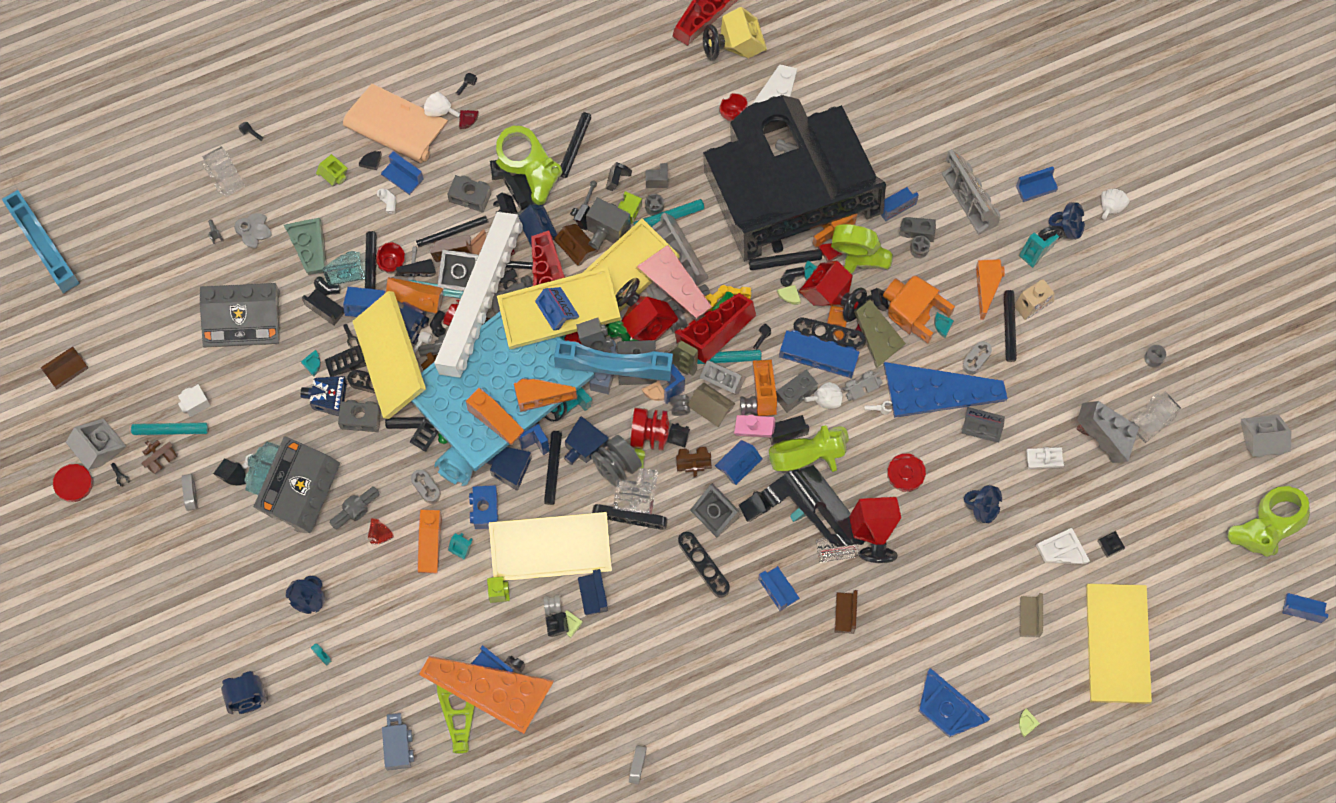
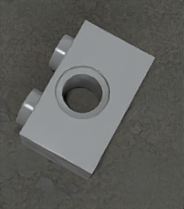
M708 360L700 376L701 379L734 394H739L746 379L745 376Z

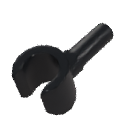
M467 73L463 84L456 94L460 95L468 83L475 85L477 81L476 75Z
M243 122L238 126L243 135L249 132L260 141L263 140L264 137L255 132L248 122Z
M344 324L343 328L348 337V346L352 348L351 340H356L359 345L358 338L353 336L348 325Z
M763 324L758 330L762 335L753 347L755 350L759 348L765 338L771 335V328L767 324Z
M112 463L111 467L117 476V484L122 487L120 484V479L126 478V481L129 483L128 477L119 471L115 463Z

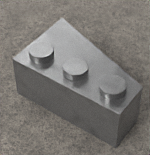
M1099 401L1082 403L1077 419L1080 425L1091 438L1094 437L1097 440L1099 448L1106 451L1112 463L1128 462L1139 426Z

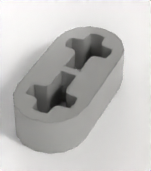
M984 341L975 345L963 362V370L967 374H975L979 371L991 355V345ZM986 348V353L978 356L980 349ZM975 359V360H976V363H975V365H974L975 367L972 366L971 368H969V367H968V364H969V363H972L973 360Z
M424 470L414 471L411 481L424 501L429 504L438 502L440 492L430 476ZM416 477H424L425 485H422L420 481L416 482ZM427 488H429L431 492L436 491L434 493V498H432L431 496L427 497Z
M193 474L182 475L183 498L186 511L197 509V499Z
M636 746L629 783L639 785L647 747Z

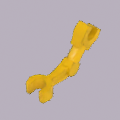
M721 285L713 295L705 296L712 306L708 311H712L713 307L718 303L717 300L724 296L726 292H731L733 295L741 293L751 299V288L741 287L738 289Z

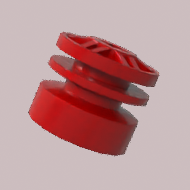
M634 408L630 446L643 449L646 441H650V448L654 450L656 441L659 442L658 451H664L669 433L668 411L663 410L661 419H658V410L654 411L652 418H648V409Z

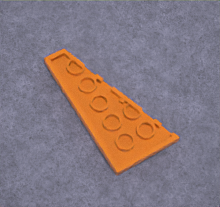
M434 656L428 657L419 673L420 676L523 734L554 680Z

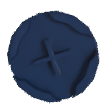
M1069 202L1064 212H1056L1050 216V226H1061L1068 239H1079L1085 227V221H1082V216H1084L1082 206L1078 202Z
M986 485L980 491L972 490L964 496L966 507L973 510L974 517L978 522L991 523L1000 512L999 501L1002 502V493L998 487Z
M311 575L306 576L304 579L292 581L286 590V598H289L290 605L305 614H311L315 611L319 612L325 603V596L321 590L322 581L318 577Z

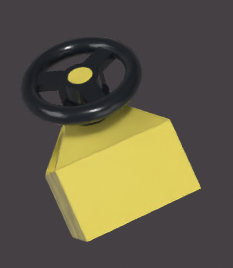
M739 7L722 17L721 34H718L716 27L712 24H708L703 32L704 52L711 61L718 58L720 49L723 48L748 59L767 49L757 17L743 7ZM710 30H711L712 33H713L711 37H710V35H709V31H710Z

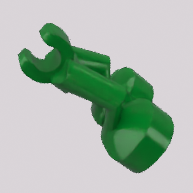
M621 321L605 325L608 331L607 336L610 335L611 339L621 338L622 341H640L631 338L624 327V323Z

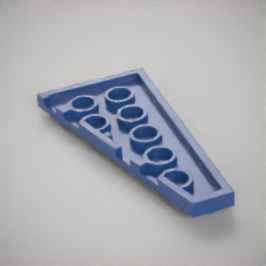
M888 362L883 364L894 418L998 403L1008 399L1005 384L1002 380Z

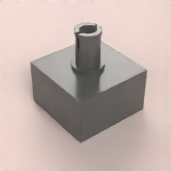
M598 197L586 214L587 230L594 233L589 245L596 250H599L604 239L614 244L631 229L630 213Z
M655 340L617 342L618 354L626 355L656 352ZM618 375L619 385H641L657 382L655 379Z

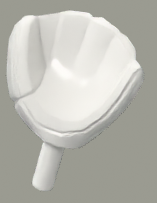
M440 92L431 94L424 104V114L427 116L439 117L447 114V112L456 117L460 115V113L450 108L449 100Z
M1108 189L1102 192L1101 203L1104 211L1102 219L1105 220L1108 214L1120 213L1128 206L1130 200L1123 191Z
M827 382L814 392V396L805 397L804 400L805 402L816 401L821 407L826 409H837L841 406L843 395L841 389L836 384Z

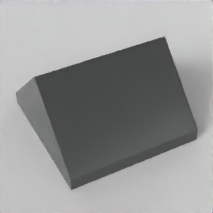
M442 250L437 287L464 291L479 255Z
M713 483L710 484L690 509L716 538L739 519V510Z

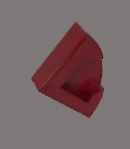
M460 110L459 129L471 127L477 121L479 111Z

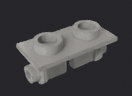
M867 371L862 374L863 378L857 381L852 379L846 382V386L841 388V390L848 392L846 397L849 401H854L865 395L863 387L869 393L883 384L881 378L876 377L880 372Z

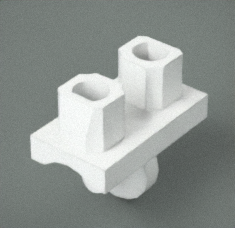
M1062 447L1026 450L1028 469L1064 467Z

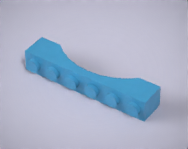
M16 190L2 199L3 203L62 293L80 284L20 192Z
M557 340L554 362L555 368L670 381L673 354L655 351L643 354H614L595 350L577 342Z

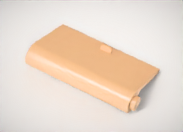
M374 84L368 87L350 108L343 120V126L418 163L428 160L430 156L428 151L429 145L448 123V120L440 116L431 117L425 115L423 108Z

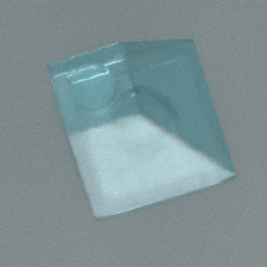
M349 251L322 268L329 285L365 279L360 252Z

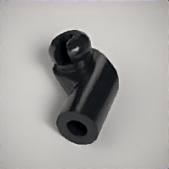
M804 267L787 269L781 277V284L789 287L792 285L795 277L805 276Z
M320 276L315 279V288L324 295L340 294L339 284L329 285Z
M438 310L430 322V328L436 337L444 335L446 332L441 323L446 314Z

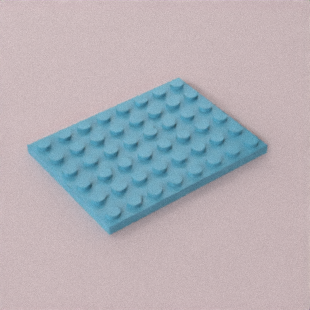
M499 312L481 326L479 338L474 343L473 353L469 355L466 370L463 371L461 378L439 375L433 363L421 372L426 390L411 402L474 471H477L509 445L508 442L468 411L466 400L478 388L493 398L525 432L562 402L520 412L514 383L521 379H536L572 386L577 391L594 378L595 375L593 372L555 368L554 354L557 340H562L560 337L510 350L501 312Z

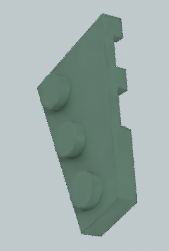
M314 218L285 224L284 227L306 273L311 275L326 272L321 219Z

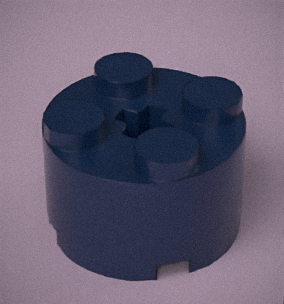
M403 302V308L399 307L410 342L416 345L422 327L425 328L427 326L429 318L426 317L425 311L407 302Z
M253 671L245 672L237 678H227L222 681L221 691L226 710L229 714H233V711H238L239 714L252 712L261 707V702L265 704L267 701L261 678L254 675Z

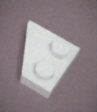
M1072 528L1036 545L1045 563L1087 564L1090 561Z

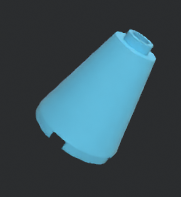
M452 446L437 459L434 465L435 468L438 466V473L443 478L453 484L460 482L462 483L461 486L469 483L473 473V469Z

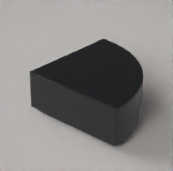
M373 151L364 155L359 161V167L377 170L382 156L381 151Z
M508 656L505 663L521 673L525 668L524 661L519 658L515 659L512 656Z

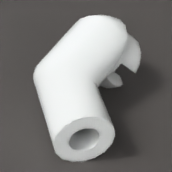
M379 189L377 196L386 204V213L395 214L396 197L387 189Z

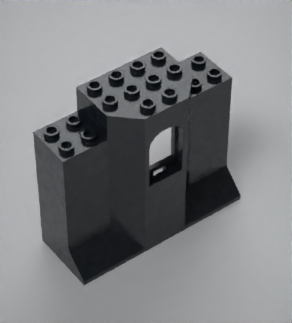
M780 95L777 97L773 96L762 102H755L747 106L730 122L731 142L703 152L704 173L744 262L762 256V246L842 218L863 212L866 219L884 214L886 183L876 176L842 105L831 107L820 113H813L807 117L800 100L797 98ZM788 127L798 148L774 156L764 134Z

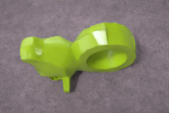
M515 125L508 127L501 132L497 139L496 153L498 159L496 163L507 172L525 174L532 191V201L537 205H542L546 202L548 194L561 176L562 167L554 162L551 157L547 156L539 140L530 129ZM515 136L525 138L531 145L529 156L521 161L508 159L503 153V146L509 138Z
M850 224L835 227L831 247L838 252L846 254L844 267L851 274L856 267L889 270L893 254L881 247L876 232L865 227Z
M827 425L821 426V429L813 439L797 438L776 443L769 449V460L773 470H795L809 465L818 459H823L827 462L832 472L837 471L835 458L845 456L847 452L846 444L849 441L848 432L842 426L833 427L828 430Z
M1290 486L1277 487L1269 491L1259 503V518L1253 519L1246 524L1234 525L1229 528L1227 536L1230 543L1241 545L1253 553H1261L1266 557L1276 555L1278 553V543L1282 539L1298 532L1307 525L1310 517L1308 497L1303 491ZM1280 502H1292L1300 508L1291 517H1280L1271 511Z

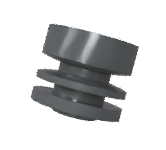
M615 435L607 442L609 452L600 447L598 449L599 453L594 452L591 454V458L599 473L615 487L620 484L619 479L622 481L626 480L624 470L633 474L642 467L641 460L636 452L620 435Z

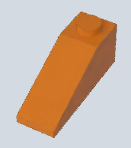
M1001 259L978 260L976 277L980 320L985 319L1001 279L1005 276V268L1001 266Z
M388 277L386 292H394L397 301L401 303L407 302L423 311L437 313L440 309L444 288Z
M772 360L753 361L757 415H777V395Z
M521 379L514 383L520 412L577 399L576 388L572 386L536 379Z
M480 388L466 400L468 411L510 445L523 434L524 429L493 398Z
M420 510L418 573H438L442 525L440 510Z

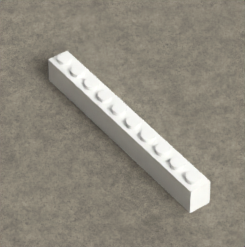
M496 213L434 364L439 375L461 378L463 371L466 370L469 355L473 353L474 343L480 335V328L486 321V314L492 306L493 296L498 291V284L504 276L506 264L510 262L511 252L516 247L518 235L522 232L523 225L517 214Z

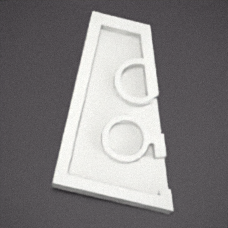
M779 65L753 103L768 100L773 96L785 95L790 97L797 68Z

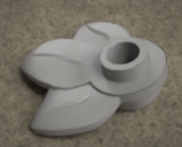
M254 213L247 219L241 218L236 221L235 231L238 235L242 236L243 243L248 247L256 248L258 240L267 239L272 236L270 229L264 224L267 219L265 215ZM244 224V225H246L248 228H247V229H243V228L241 227V225Z

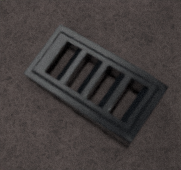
M432 259L396 267L394 271V276L432 277L436 274Z
M360 345L324 359L330 377L367 366ZM357 355L358 360L355 361L353 356ZM350 357L351 360L350 364H348L346 358ZM339 360H343V367L340 366ZM332 362L336 363V370H333Z
M426 417L410 440L411 444L425 452L438 434L437 429L433 431L425 426L426 422L432 425ZM422 429L430 433L432 436L428 437L425 434L421 433ZM417 437H421L422 439L426 440L427 443L424 444L423 442L419 441Z

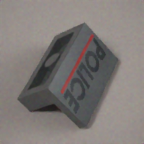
M967 407L962 434L999 443L1005 416Z

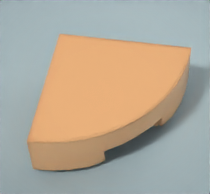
M659 381L642 389L643 394L654 401L664 400V389Z

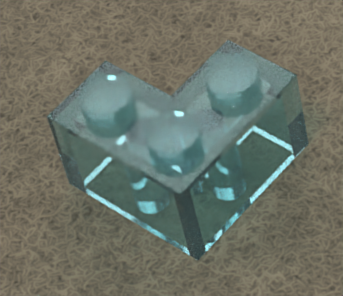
M267 441L262 447L258 448L254 455L250 456L248 460L250 468L245 477V491L256 495L259 494L279 449V445Z

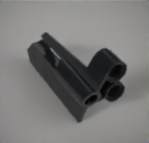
M814 465L787 472L761 492V495L772 508L789 496L830 544H834L837 547H850L854 544L863 545L865 542L853 537L849 518L851 513ZM816 508L836 534H831L815 513Z

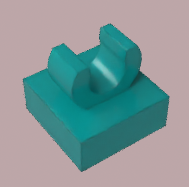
M455 533L451 537L448 551L465 560L469 554L473 539L467 540L463 538V533L459 535Z

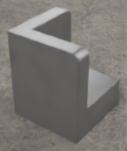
M660 163L659 170L645 171L646 188H668V163Z

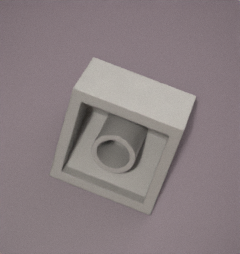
M1279 414L1241 419L1246 448L1252 456L1263 457L1270 454L1281 455L1291 452L1292 431Z
M104 419L74 427L66 441V444L88 470L103 466L126 448V445Z

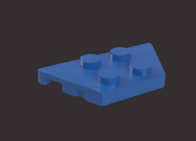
M931 668L928 670L919 712L949 738L987 723L990 720L985 713Z

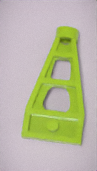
M437 685V695L453 742V753L469 752L468 742L475 706L466 702L464 709L453 710L449 702V696L453 694ZM465 715V728L455 730L452 720L453 716Z

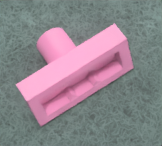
M737 415L734 434L736 436L771 438V435L774 434L776 419L774 417Z

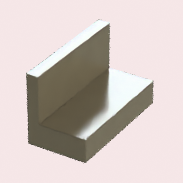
M706 383L696 388L688 403L690 409L717 427L721 425L726 414L735 405L733 401Z
M1039 593L1037 597L1021 596L1020 637L1040 638L1043 633V593Z

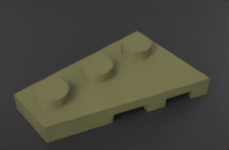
M868 300L854 312L861 331L867 340V346L872 353L876 368L906 344L871 300Z
M680 341L673 348L671 347L668 351L664 352L673 354V364L682 373L694 376L697 371V349Z

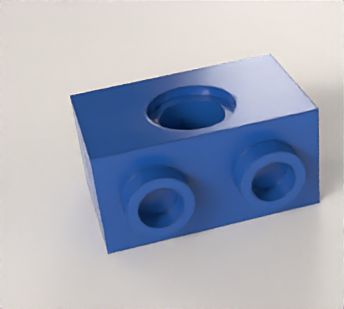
M496 485L472 487L473 493H469V503L473 505V512H470V524L474 523L475 529H489V522L498 521ZM486 504L489 507L487 510L481 511L479 506Z

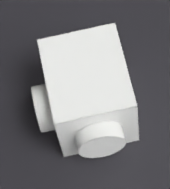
M199 385L186 388L178 395L181 400L178 403L183 413L187 412L190 417L211 406Z

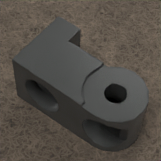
M905 217L901 221L899 234L906 238L925 236L930 242H934L936 219Z

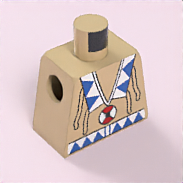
M1042 279L1021 293L1015 303V309L1024 320H1027L1053 303L1055 293L1045 280Z

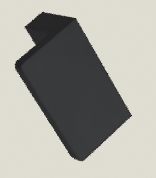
M510 172L503 174V181L520 210L535 204L531 199L532 191L525 174H515L513 176Z
M316 288L309 297L306 295L302 296L306 307L333 326L344 315L343 307Z
M803 415L776 422L774 434L769 438L771 445L808 435L809 425H806Z

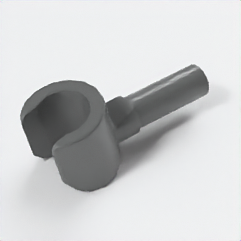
M210 219L208 223L211 231L208 235L212 243L215 244L214 241L220 238L222 241L223 238L219 230L215 228L213 220Z

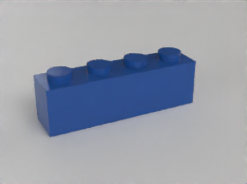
M786 330L779 357L852 379L860 352L856 351L853 347L838 346L833 341L825 342L816 336L808 337L795 330Z

